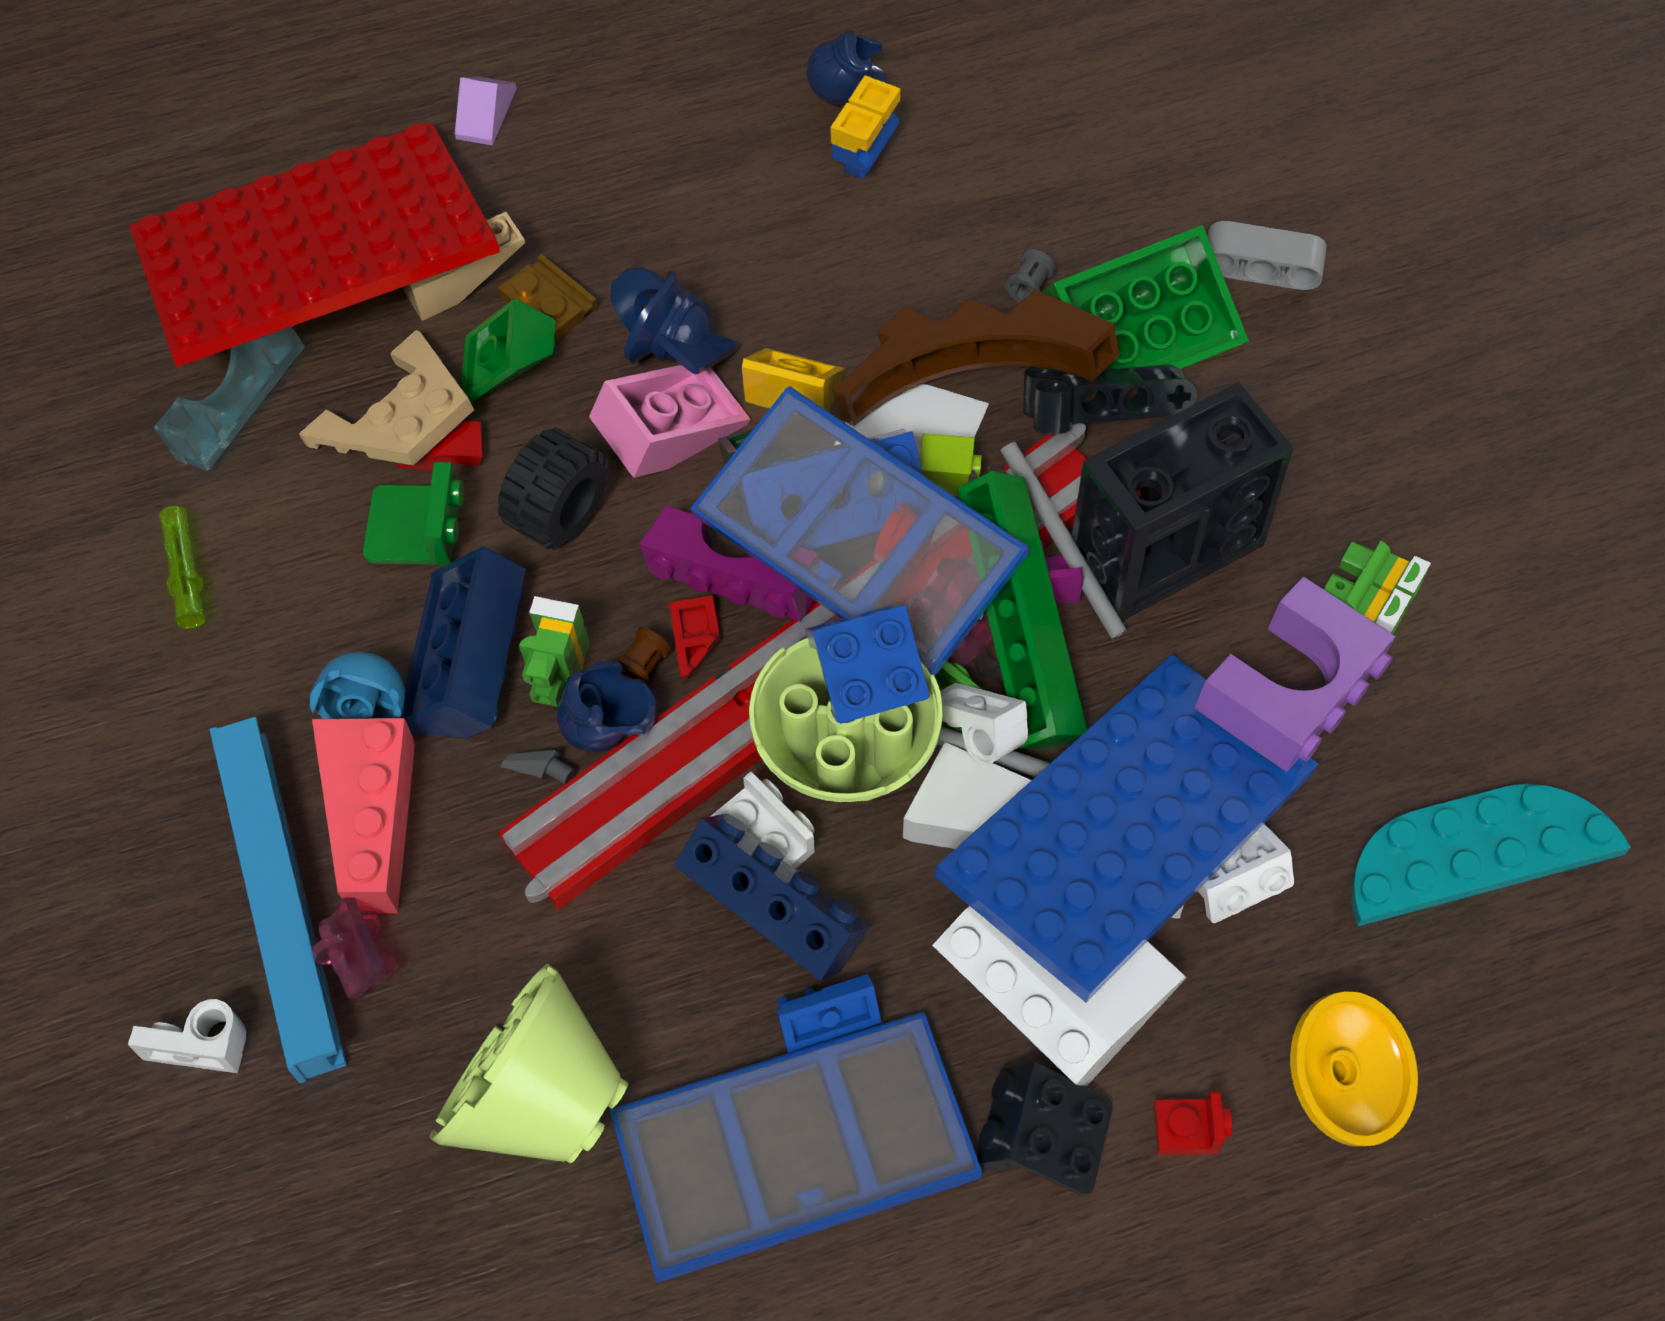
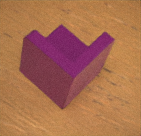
M1041 541V546L1044 554L1043 541ZM1044 555L1055 602H1080L1083 583L1082 569H1070L1063 556L1045 557Z

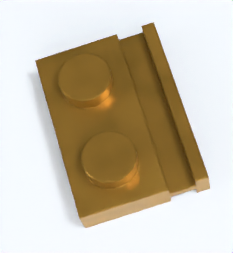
M541 254L537 257L538 262L532 266H525L499 286L498 291L500 298L507 304L513 299H517L555 319L554 339L557 342L584 321V315L589 311L595 312L598 309L597 299Z

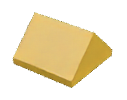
M765 348L743 359L742 375L745 402L771 408L783 391L791 386L829 412L835 398L832 389L842 381L845 368Z

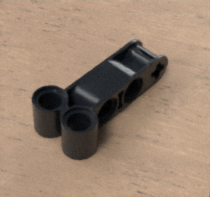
M1172 365L1106 369L1093 382L1074 374L1062 373V371L1030 367L1024 370L1023 414L1034 418V429L1044 434L1069 432L1072 429V424L1172 416L1194 405L1197 400V389L1194 384L1185 378L1180 369ZM1138 387L1137 393L1132 398L1124 399L1128 390ZM1097 390L1096 396L1091 401L1082 403L1085 394Z

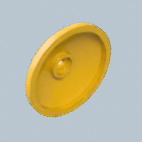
M1352 991L1324 996L1310 1005L1303 1013L1292 1038L1290 1067L1297 1097L1308 1117L1328 1137L1349 1146H1373L1394 1137L1403 1128L1412 1113L1418 1088L1415 1054L1408 1035L1399 1020L1378 1000Z

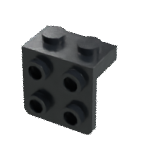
M1036 1062L1001 1069L992 1087L991 1095L993 1101L988 1120L979 1136L980 1150L977 1158L979 1165L992 1172L1022 1168L1078 1195L1091 1193L1094 1189L1112 1113V1103L1109 1098L1083 1085H1076L1071 1079Z

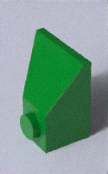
M513 299L469 332L465 337L461 389L468 397L470 403L477 401L528 372L540 362L547 360L553 354L556 346V340L554 339L555 319L517 299Z

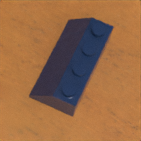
M484 546L432 573L405 686L402 718H405L411 733L468 738L492 728L498 717L499 706L497 703L501 684L505 680L508 671L506 660L509 646L516 633L514 623L518 605L524 595L522 585L526 569Z

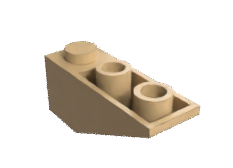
M507 212L486 220L497 239L500 249L499 253L403 287L407 298L422 321L459 304L525 243L523 236Z

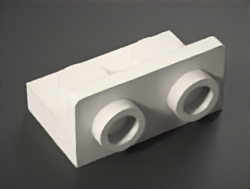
M749 772L743 777L745 788L711 816L729 814L738 818L747 826L746 832L759 842L769 843L779 849L784 855L783 861L796 869L815 853L814 827L803 813L798 810L792 813L782 803L783 797L771 781L764 779L761 782L752 772Z
M1263 824L1198 890L1199 894L1204 898L1206 915L1212 923H1217L1294 885L1291 850Z

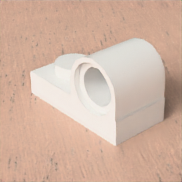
M954 683L940 691L942 721L951 727H962L965 748L978 763L989 765L1025 744L1028 738L1025 701L960 683Z
M208 999L198 1003L191 1010L184 1030L175 1025L161 1022L153 1023L152 1028L133 1026L128 1046L142 1060L238 1073L246 1041V1029L243 1022L225 1002L218 999ZM219 1022H226L222 1032L214 1037H208L210 1028Z

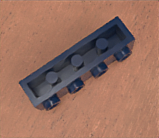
M729 814L701 818L674 866L820 981L839 974L869 928L867 924L857 918L859 915L858 911L849 903L840 899H833L820 889L821 883L814 876L802 870L796 871L783 861L784 855L779 849L769 843L757 841L746 832L747 826L738 818Z

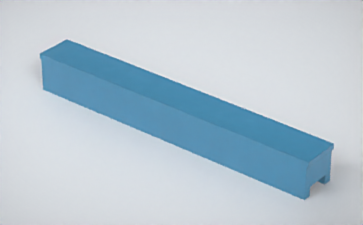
M256 717L220 728H210V734L287 1069L301 1084L307 1082L306 1079L345 1067L347 1063L268 739L265 733L261 734L258 720Z

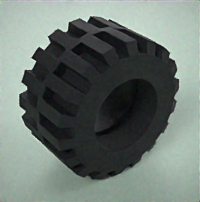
M554 427L553 429L543 430L522 448L506 473L498 497V515L501 516V521L546 549L551 548L554 550L567 544L589 522L601 501L609 470L607 468V458L604 457V454L559 428Z

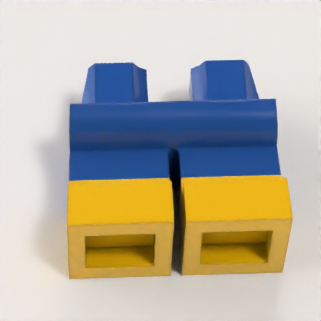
M865 75L849 98V103L845 104L830 127L832 159L844 163V171L862 179L871 170L872 165L899 125V119L893 111L900 101L901 88Z

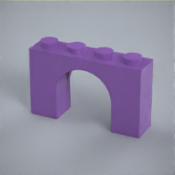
M1304 576L1279 602L1267 630L1308 656L1321 670L1326 685L1307 691L1285 688L1272 682L1230 654L1205 681L1194 709L1286 772L1290 770L1299 758L1305 762L1311 758L1322 741L1319 735L1323 730L1331 734L1346 714V710L1343 707L1347 703L1354 707L1361 700L1370 685L1366 682L1370 676L1376 680L1382 676L1393 659L1387 652L1396 637Z

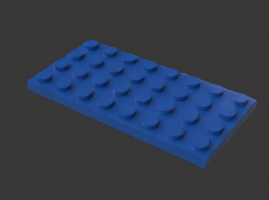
M1173 654L941 861L935 870V878L1085 1003L1314 774L1319 765L1312 758L1307 762L1299 758L1290 770L1286 772L1194 709L1206 679Z

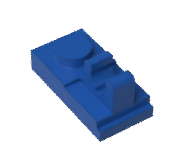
M866 974L823 988L819 992L808 988L804 990L805 996L788 1001L786 996L778 998L779 1009L776 1011L787 1052L790 1053L882 1023L874 986L869 975Z

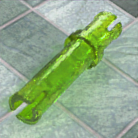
M171 506L161 510L159 513L169 570L166 587L169 595L173 596L177 626L184 629H193L205 622L200 592L203 590V580L201 575L196 572L187 511L179 506ZM177 540H179V544H180V550H181V556H180V557L178 556L177 543H176ZM183 577H185L187 594H185L182 580Z

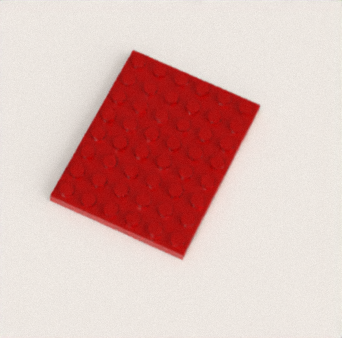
M432 122L411 125L403 132L388 137H376L365 145L350 150H338L332 153L330 157L312 163H300L294 166L292 170L275 176H262L256 179L254 183L237 189H224L213 197L199 202H186L175 210L161 215H148L137 223L129 225L170 353L177 367L500 252L493 231Z

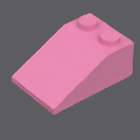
M683 365L604 381L589 416L633 478L668 470L718 442V438L729 436L745 427L750 421L749 416L711 367L700 374H693Z

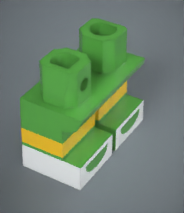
M1380 541L1375 551L1366 546L1351 542L1341 560L1339 568L1358 577L1356 583L1333 573L1324 590L1386 631L1394 634L1420 589L1431 563L1417 556H1414L1411 562L1392 554L1389 546L1383 541Z
M534 596L529 613L537 634L536 636L526 637L519 644L525 661L522 676L525 682L532 685L529 695L533 702L558 706L568 677L582 670L590 641L579 605Z

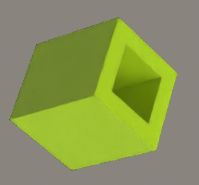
M922 433L920 464L923 476L953 496H959L958 487L980 477L982 455H973L975 437Z

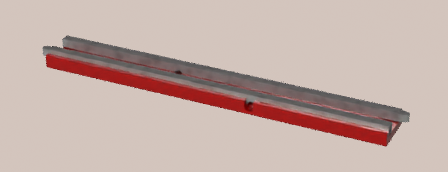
M1082 423L1072 425V429L1069 432L1049 434L1023 453L1068 531L1074 525L1082 464L1087 459L1076 449L1085 437L1086 426ZM1008 464L998 471L1014 475ZM1032 505L1040 541H1043L1045 549L1054 541ZM948 516L936 528L930 548L919 568L911 576L901 573L879 602L881 608L893 604L906 605L915 643L924 639L917 630L934 632L931 626L914 608L922 594L946 622L955 616L954 612L929 584L937 571L965 603L980 585L968 531ZM874 560L838 586L836 592L853 603L883 564ZM816 602L809 608L801 622L791 620L730 664L729 671L719 679L715 676L655 718L652 728H649L645 735H632L500 830L498 833L502 843L532 879L525 889L527 900L535 903L548 898L556 910H559L760 761L762 758L757 751L751 733L749 706L752 690L761 670L769 659L782 647L787 649L807 638L806 628L839 620L840 618Z

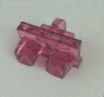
M343 898L339 902L337 911L318 924V932L322 940L312 948V956L317 964H332L335 973H338L348 999L360 998L372 985L386 982L397 971L398 965L393 953L387 950L377 951L373 942L380 934L381 927L375 911H360L355 898Z

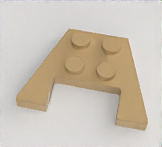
M415 330L390 353L398 367L411 373L402 378L397 387L380 402L373 404L367 413L355 424L347 422L326 409L303 429L299 435L309 448L318 449L320 444L335 447L338 453L346 454L351 449L366 452L368 458L415 465L474 409L466 394L421 332Z

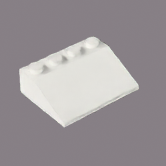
M970 906L960 914L932 945L1076 1085H1083L1085 1087L1187 978L1147 941L1085 1003Z

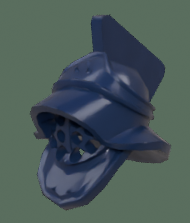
M643 267L629 268L611 283L610 301L617 316L630 332L624 348V358L630 363L635 364L652 353L661 362L668 359L678 361L689 372L700 374L734 353L737 347L736 342L713 334L711 317L705 302L701 301L696 294H690L686 290L683 283L676 279L675 271L670 270L666 278L663 279L657 273Z

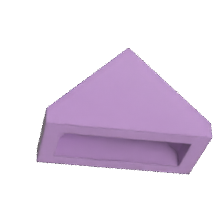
M460 77L455 126L456 139L493 146L517 89L516 83L485 77Z

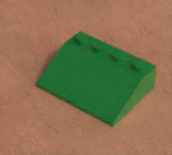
M1203 225L1054 282L1042 291L1049 296L1114 323L1119 356L1106 369L1172 365L1182 369L1249 342ZM1093 390L1092 392L1096 396L1097 390Z

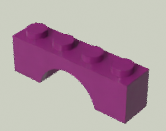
M665 506L639 543L649 572L660 579L667 580L670 578L688 584L699 592L709 591L724 596L735 604H748L763 609L774 617H787L799 622L802 621L814 602L812 598L754 557L732 558L713 551L705 523L691 513ZM797 548L789 558L808 571L809 574L821 562L819 554L802 548Z

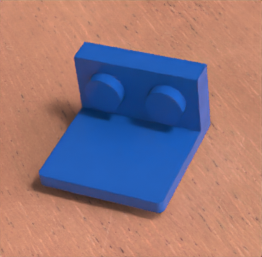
M893 604L805 629L810 647L817 651L836 722L840 724L929 698L906 605Z

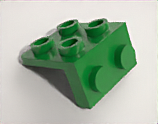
M434 462L431 486L379 485L373 489L363 555L368 563L448 565L451 563L453 544H457L459 538L458 506H462L464 501V484L462 480H457L452 463Z

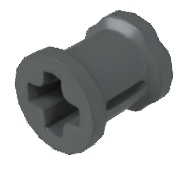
M1037 249L1026 250L1020 258L1021 265L1019 269L1006 280L1005 289L1017 302H1022L1034 289L1040 291L1044 281L1053 276L1056 266L1051 257ZM1035 263H1038L1039 265L1035 269L1033 266ZM1024 285L1027 286L1025 291L1022 290Z

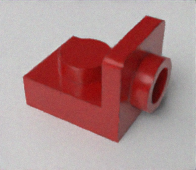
M1209 1091L1206 1099L1155 1100L1154 1102L1157 1155L1219 1154L1225 1138H1231V1111L1229 1106L1222 1107L1220 1091Z

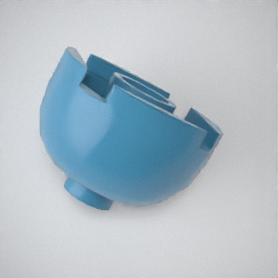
M347 652L329 661L315 680L310 693V709L313 714L316 709L323 719L402 718L404 711L405 686L398 670L388 660L368 652Z

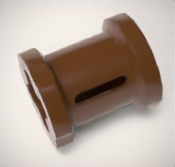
M639 627L635 632L636 640L623 656H617L613 662L618 661L622 663V675L642 680L647 684L649 682L648 674L660 658H666L669 655L671 647L660 635L651 629Z

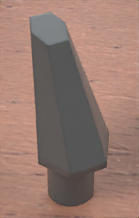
M556 750L509 754L500 765L502 768L537 776L543 780L551 776L563 784L570 781L576 771L559 760L561 752Z

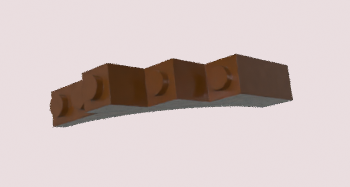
M1036 289L1022 302L1017 304L1008 315L969 298L955 312L950 314L943 323H940L905 306L877 331L881 345L832 390L842 420L855 426L870 412L906 390L942 376L971 369L995 366H1033L1074 374L1093 382L1119 356L1114 323Z

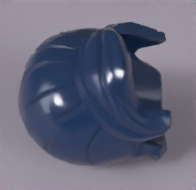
M849 30L840 34L835 40L820 44L812 52L807 65L806 74L812 91L828 103L845 105L849 103V98L865 75L886 83L884 72L870 60L871 55L881 51L882 43L869 39L864 35H856L853 30Z
M618 661L597 662L587 670L571 674L566 681L557 707V722L562 736L577 749L591 752L606 751L619 744L626 735H645L648 729L652 728L657 710L655 696L644 681L622 675V663Z

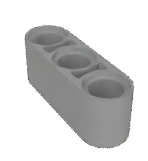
M1232 221L1216 222L1209 228L1207 237L1222 275L1225 278L1298 290L1314 289L1322 282L1327 244L1318 236Z

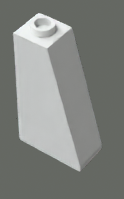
M945 742L904 817L903 838L911 842L956 849L1031 780L994 763L982 765L975 761L967 751Z

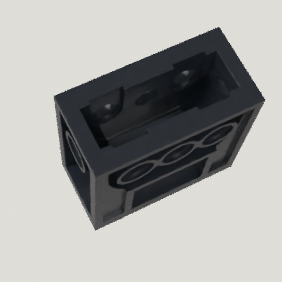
M1239 382L1083 461L1072 538L1122 621L1252 553L1265 544L1293 447ZM1141 488V493H1140V498H1139V497L1136 495L1135 492H1136L1138 489ZM1146 547L1150 551V553L1147 556H1145Z

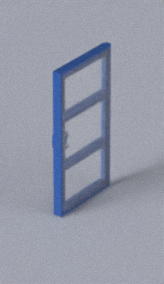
M791 386L783 391L690 508L695 517L840 619L893 604L906 605L920 661L934 677L1028 556L1031 547Z
M923 1011L616 1106L612 1109L610 1108V1120L615 1127L657 1283L982 1178V1170L930 1030L928 1018Z

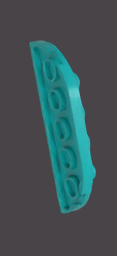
M1536 784L1502 787L1403 814L1380 828L1368 841L1353 873L1351 882L1353 915L1357 927L1623 856L1631 847L1619 828L1607 815L1590 802L1575 794L1555 787Z

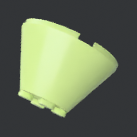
M805 638L787 649L782 647L769 659L761 670L754 684L749 706L750 728L753 741L768 768L793 789L826 801H869L888 794L910 781L924 767L933 754L940 736L943 716L942 699L938 683L934 675H931L921 662L929 692L928 699L840 724L834 718L817 651L810 647L808 638Z
M546 964L530 979L511 1005L514 1008L503 1025L505 1027L504 1031L496 1025L494 1026L460 1077L436 1119V1122L442 1125L443 1128L439 1132L433 1130L430 1133V1139L437 1144L552 1161H567L571 1164L578 1157L582 1149L588 1152L600 1137L605 1125L598 1120L607 1106L612 1109L620 1101L628 1087V1082L620 1077L618 1070L557 969Z

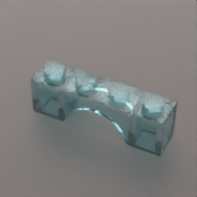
M291 326L230 348V363L227 373L220 386L210 396L199 401H191L182 397H178L153 429L177 461L206 471L210 470L303 350L304 345L293 327Z

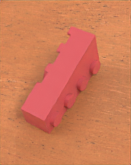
M405 718L312 719L338 894L350 914H398L415 741Z

